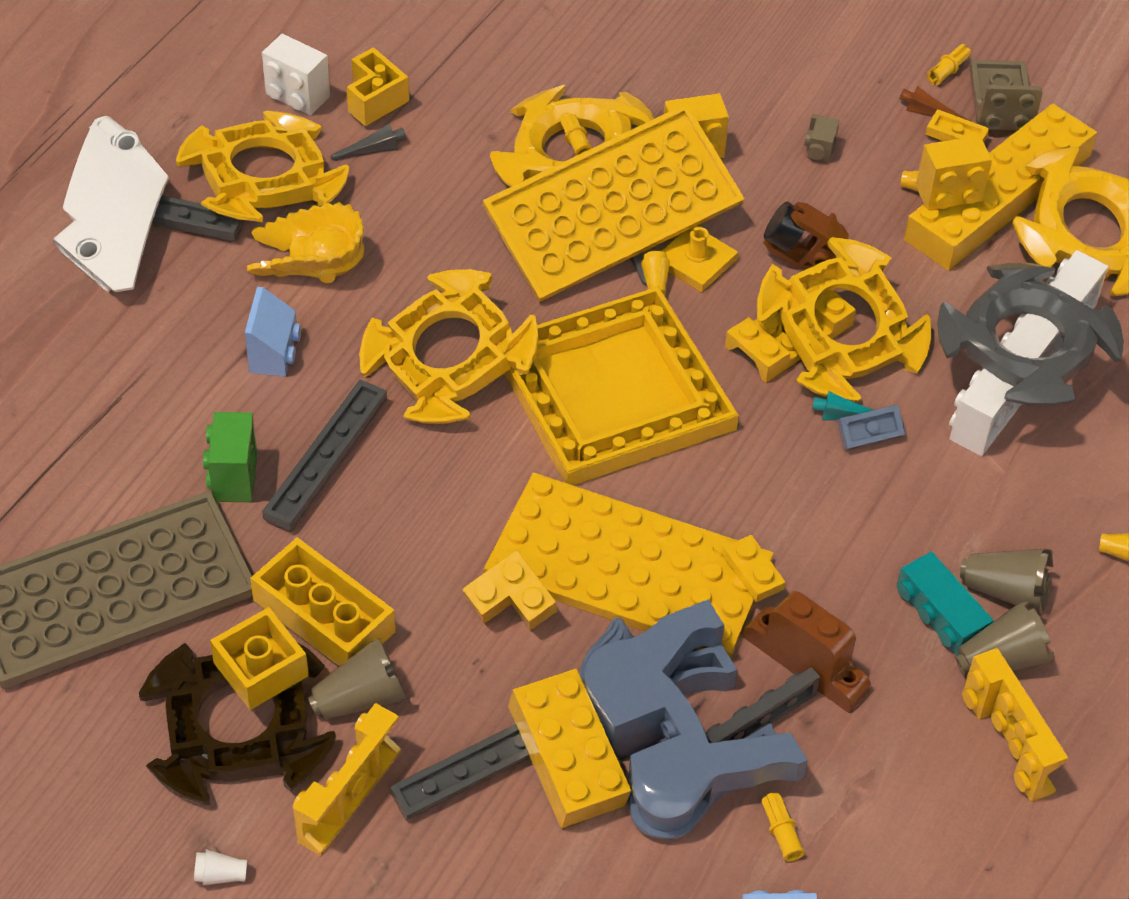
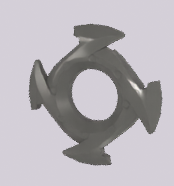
M1004 263L987 266L990 276L999 280L973 302L966 316L946 302L940 305L937 330L939 343L946 358L958 356L959 350L966 349L965 355L1003 382L1014 386L1005 393L1004 399L1009 402L1029 406H1056L1075 402L1072 385L1066 383L1087 366L1094 354L1096 344L1115 362H1120L1122 359L1124 339L1121 324L1112 307L1103 305L1102 310L1095 311L1064 291L1040 282L1054 274L1055 268L1032 263ZM1028 313L1038 315L1057 327L1063 338V346L1059 351L1047 357H1023L1011 352L999 341L995 327L1002 319L1013 314Z

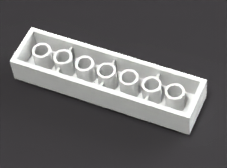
M1076 250L1069 260L1065 258L1061 262L1057 270V276L1055 278L1051 276L1046 284L1064 291L1094 310L1109 266ZM1022 313L1015 323L1014 331L1012 333L1007 332L1002 338L1001 343L1017 355L1028 358H1043L1059 351L1063 346V338L1057 327L1047 319L1034 314ZM986 369L982 371L977 370L970 381V387L967 391L962 389L954 402L957 410L949 422V425L952 426L949 439L981 457L1022 405L1006 401L1004 399L1005 393L1014 386L1003 382Z

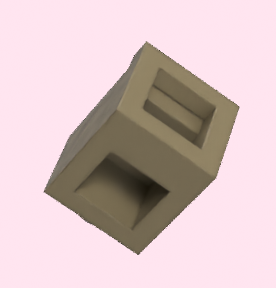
M812 114L810 128L807 131L804 146H809L807 158L830 162L837 140L840 120Z

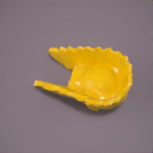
M325 202L321 207L313 205L309 210L299 209L297 213H289L286 218L277 217L275 222H267L264 227L253 229L251 233L256 241L275 247L282 252L290 249V256L272 259V261L252 263L247 265V271L259 276H310L319 278L321 282L326 284L332 283L337 276L344 275L354 268L364 255V244L362 242L364 225L362 224L359 211H354L351 204L343 206L341 202L334 205Z

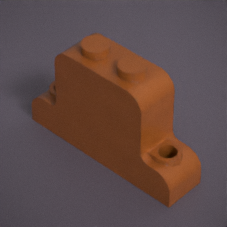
M792 591L776 608L765 607L744 628V639L793 674L797 672L801 674L812 667L820 676L817 691L846 712L850 713L869 693L871 686L869 677L852 662L856 641L855 633L848 625L804 594Z

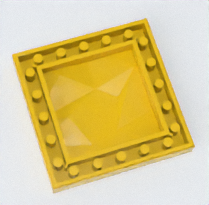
M659 286L538 324L539 338L537 351L528 374L519 375L517 369L514 368L504 373L563 482L573 486L645 462L651 458L736 431L738 426V413Z

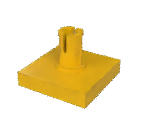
M697 226L681 233L662 250L670 260L669 273L701 293L738 259V251L711 236L705 228Z

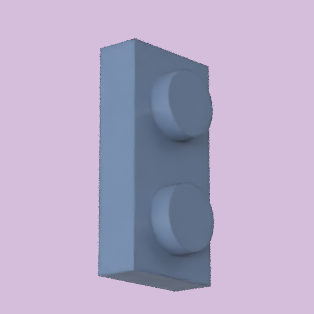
M898 404L837 419L844 450L905 435Z

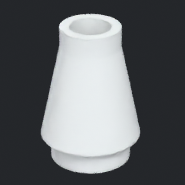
M207 849L205 853L197 852L194 881L202 882V886L235 881L245 882L247 860L237 859Z

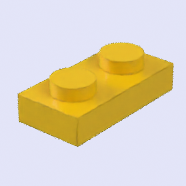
M937 109L927 125L925 135L941 141L980 135L982 141L985 142L989 128Z
M752 535L723 547L722 555L756 602L785 590V580Z

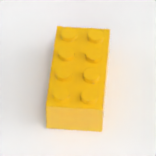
M298 537L250 578L253 601L264 609L270 607L284 625L338 666L346 662L371 641L380 639L383 644L396 632L395 610Z
M577 668L513 689L508 704L509 710L519 729V733L522 736L560 828L562 829L624 807L632 790Z

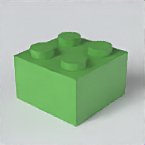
M214 412L213 424L207 425L206 442L210 444L209 450H204L203 468L207 469L206 487L207 489H212L215 502L252 503L258 453L253 413Z

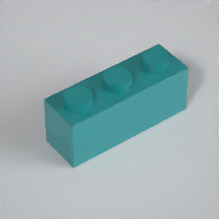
M932 551L900 569L896 586L899 594L904 600L909 601L915 607L922 621L929 624L936 631L943 645L948 648L950 647L956 655H959L958 647L994 622L992 617Z

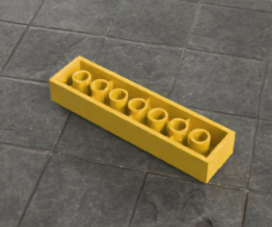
M1052 103L989 152L992 164L982 202L927 211L923 204L908 216L904 241L946 270H951L1038 199L1044 178L1039 174L1032 175L1025 168L1038 156L1055 149L1078 147L1079 151L1072 167L1079 166L1091 156L1097 131Z

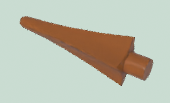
M917 86L914 93L903 89L899 99L909 103L906 111L933 116L938 109L968 120L930 96L919 86Z

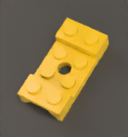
M829 290L817 298L814 312L821 330L833 339L853 326L856 309L835 291ZM780 312L763 324H758L757 319L753 321L748 317L726 332L725 348L732 350L739 347L755 361L761 379L765 383L801 360L788 335L783 332L785 329Z
M995 648L973 656L962 692L966 706L969 709H973L979 720L991 715L995 729L1002 732L1006 738L1012 756L1015 759H1019L1013 774L1014 781L1021 792H1025L1030 802L1054 794L1056 788L1048 775L1066 763L1068 756L999 649Z
M377 703L373 705L368 713H362L354 727L357 744L349 751L343 767L339 772L336 770L330 775L325 787L314 781L307 791L303 790L297 795L293 803L297 842L319 856H322L401 753V748L388 736V733L399 720L398 715Z

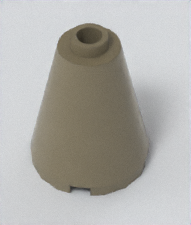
M1044 548L972 553L969 555L968 560H962L960 578L965 579L966 586L1016 606L1018 603L1028 601L1027 610L1034 608L1038 614L1042 615V610H1045L1051 588L1052 577H1049L1050 572L1047 566L1053 567L1052 549Z
M1028 601L1018 603L958 647L959 655H956L955 659L963 675L969 672L973 656L995 648L999 649L1012 671L1048 665L1054 662V651L1047 654L1045 647L1046 644L1051 643L1049 635L1034 608L1027 610Z
M380 639L371 641L312 687L313 695L308 697L315 715L322 714L325 720L370 710L375 703L384 707L402 703V701L407 699L401 682Z

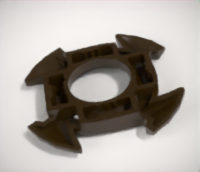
M184 643L166 655L149 673L139 691L140 701H149L167 697L165 706L172 756L166 760L156 758L148 763L146 768L162 785L183 798L204 805H210V797L202 778L233 781L283 775L284 787L292 791L311 777L323 763L336 739L335 732L329 731L305 740L308 722L301 681L271 698L275 705V713L270 725L264 732L245 742L226 743L209 736L198 722L199 710L205 699L217 689L230 685L214 664L212 655L194 658L193 662V652ZM298 643L306 653L308 677L316 678L325 668V665L310 649Z

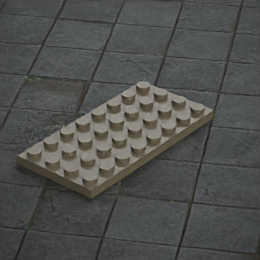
M211 491L0 565V685L2 690L253 597L250 581L252 575Z

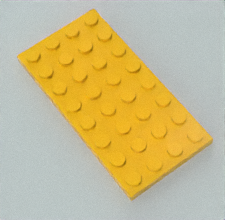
M686 103L483 200L482 205L537 301L540 303L743 204L745 198Z
M534 472L484 566L485 573L517 550L555 601L610 620L619 617L628 626L642 631L650 629L664 616L709 600L724 624L722 645L730 658L755 603L752 595L722 555L724 546L738 540ZM762 549L772 562L774 552ZM708 646L697 647L695 649L701 650L704 648H708Z

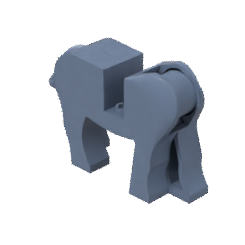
M709 600L662 617L650 629L636 637H633L624 620L619 617L613 618L604 634L588 650L580 669L582 682L617 759L620 760L630 756L628 784L632 791L628 801L631 820L638 830L655 838L669 840L688 835L707 814L714 803L733 790L751 788L773 780L796 782L805 777L808 759L791 732L777 734L771 723L744 739L708 742L698 716L684 695L704 690L726 692L735 688L737 668L722 645L724 624ZM708 646V648L691 651L697 647Z

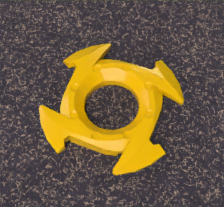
M565 85L544 90L524 99L510 109V112L516 116L525 115L515 139V153L492 151L490 159L497 175L506 185L512 187L564 162L549 157L543 151L546 141L555 133L563 130L560 120L564 117L563 114L567 112L575 114L582 127L596 130L604 137V142L632 130L631 124L640 126L653 120L654 117L651 111L641 100L628 92H619V97L616 99H560L566 91Z
M264 111L263 121H253L215 130V137L210 135V129L201 125L188 135L180 146L176 158L178 167L202 163L204 175L216 197H207L201 202L202 206L221 215L256 222H263V216L255 208L280 207L311 200L318 202V206H322L325 202L330 203L339 195L347 183L349 174L348 165H342L324 173L322 153L313 141L316 140L321 132V125L300 116L274 111ZM264 148L286 152L293 158L295 163L284 174L269 178H258L241 173L232 165L231 161L241 151Z
M1078 147L1055 149L1038 156L1025 168L1032 175L1039 174L1042 176L1044 181L1041 184L1036 204L1034 222L1016 216L1013 220L1019 241L1038 265L1052 267L1055 262L1061 264L1065 258L1069 260L1075 251L1078 250L1109 266L1105 278H1108L1110 274H1118L1110 290L1111 296L1128 295L1129 179L1094 168L1072 167L1079 151ZM1084 198L1097 201L1106 206L1119 222L1121 230L1119 242L1109 247H1094L1081 242L1066 226L1063 216L1065 204L1075 199Z
M832 237L828 240L827 244L837 258L826 260L791 276L789 280L782 277V270L774 264L771 265L759 289L757 321L758 324H763L779 312L781 313L785 332L809 371H802L795 382L827 397L828 391L852 402H859L861 399L860 394L846 379L863 377L896 361L904 364L905 371L918 373L929 350L931 319L926 314L907 328L906 320L908 315L904 304L882 272L892 257L873 246L851 239ZM833 289H845L860 295L869 303L876 317L874 336L869 341L858 345H846L834 341L821 330L816 321L814 309L817 298L824 292Z
M468 269L447 270L427 276V279L437 289L423 295L387 322L389 327H384L382 320L371 318L363 334L359 352L361 373L364 377H367L387 362L393 376L417 401L415 406L407 408L403 415L404 419L424 424H446L471 418L470 412L457 405L456 401L475 394L511 368L517 369L519 375L528 374L536 356L539 338L536 316L530 315L512 333L509 322L503 312L482 292L490 289L492 273ZM447 318H462L477 326L480 331L478 346L473 354L464 362L449 368H432L417 359L415 352L417 341L425 329L435 322Z

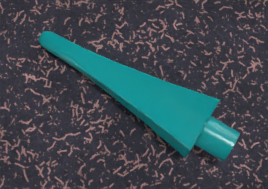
M828 391L826 399L814 397L812 409L823 411L822 420H837L873 410Z

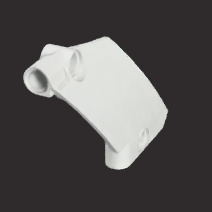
M103 116L95 119L89 127L90 130L77 159L65 197L63 210L70 216L73 222L53 238V242L70 261L105 291L121 292L133 290L135 287L150 227L169 177L142 146L135 132L124 129L110 116Z

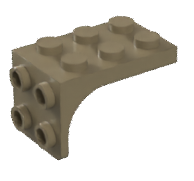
M971 60L969 71L977 124L985 126L989 130L1018 131L1037 116L1043 92L1040 86H1029L1025 61Z

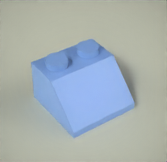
M257 286L245 329L249 372L286 377L288 366L293 365L295 361L296 348L293 346L294 342L300 341L301 324L297 323L296 311L264 287Z

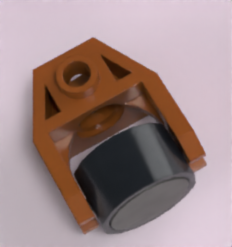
M787 201L776 210L770 219L764 233L763 244L770 253L793 267L808 269L826 260L837 258L827 242L832 237L848 239L849 233L837 221L834 213L827 216L808 203L797 202L793 205ZM804 231L809 232L810 234L800 243L799 239Z

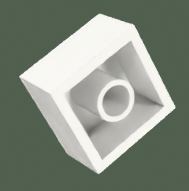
M284 34L276 38L262 52L265 91L273 99H277L311 116L330 97L328 56Z

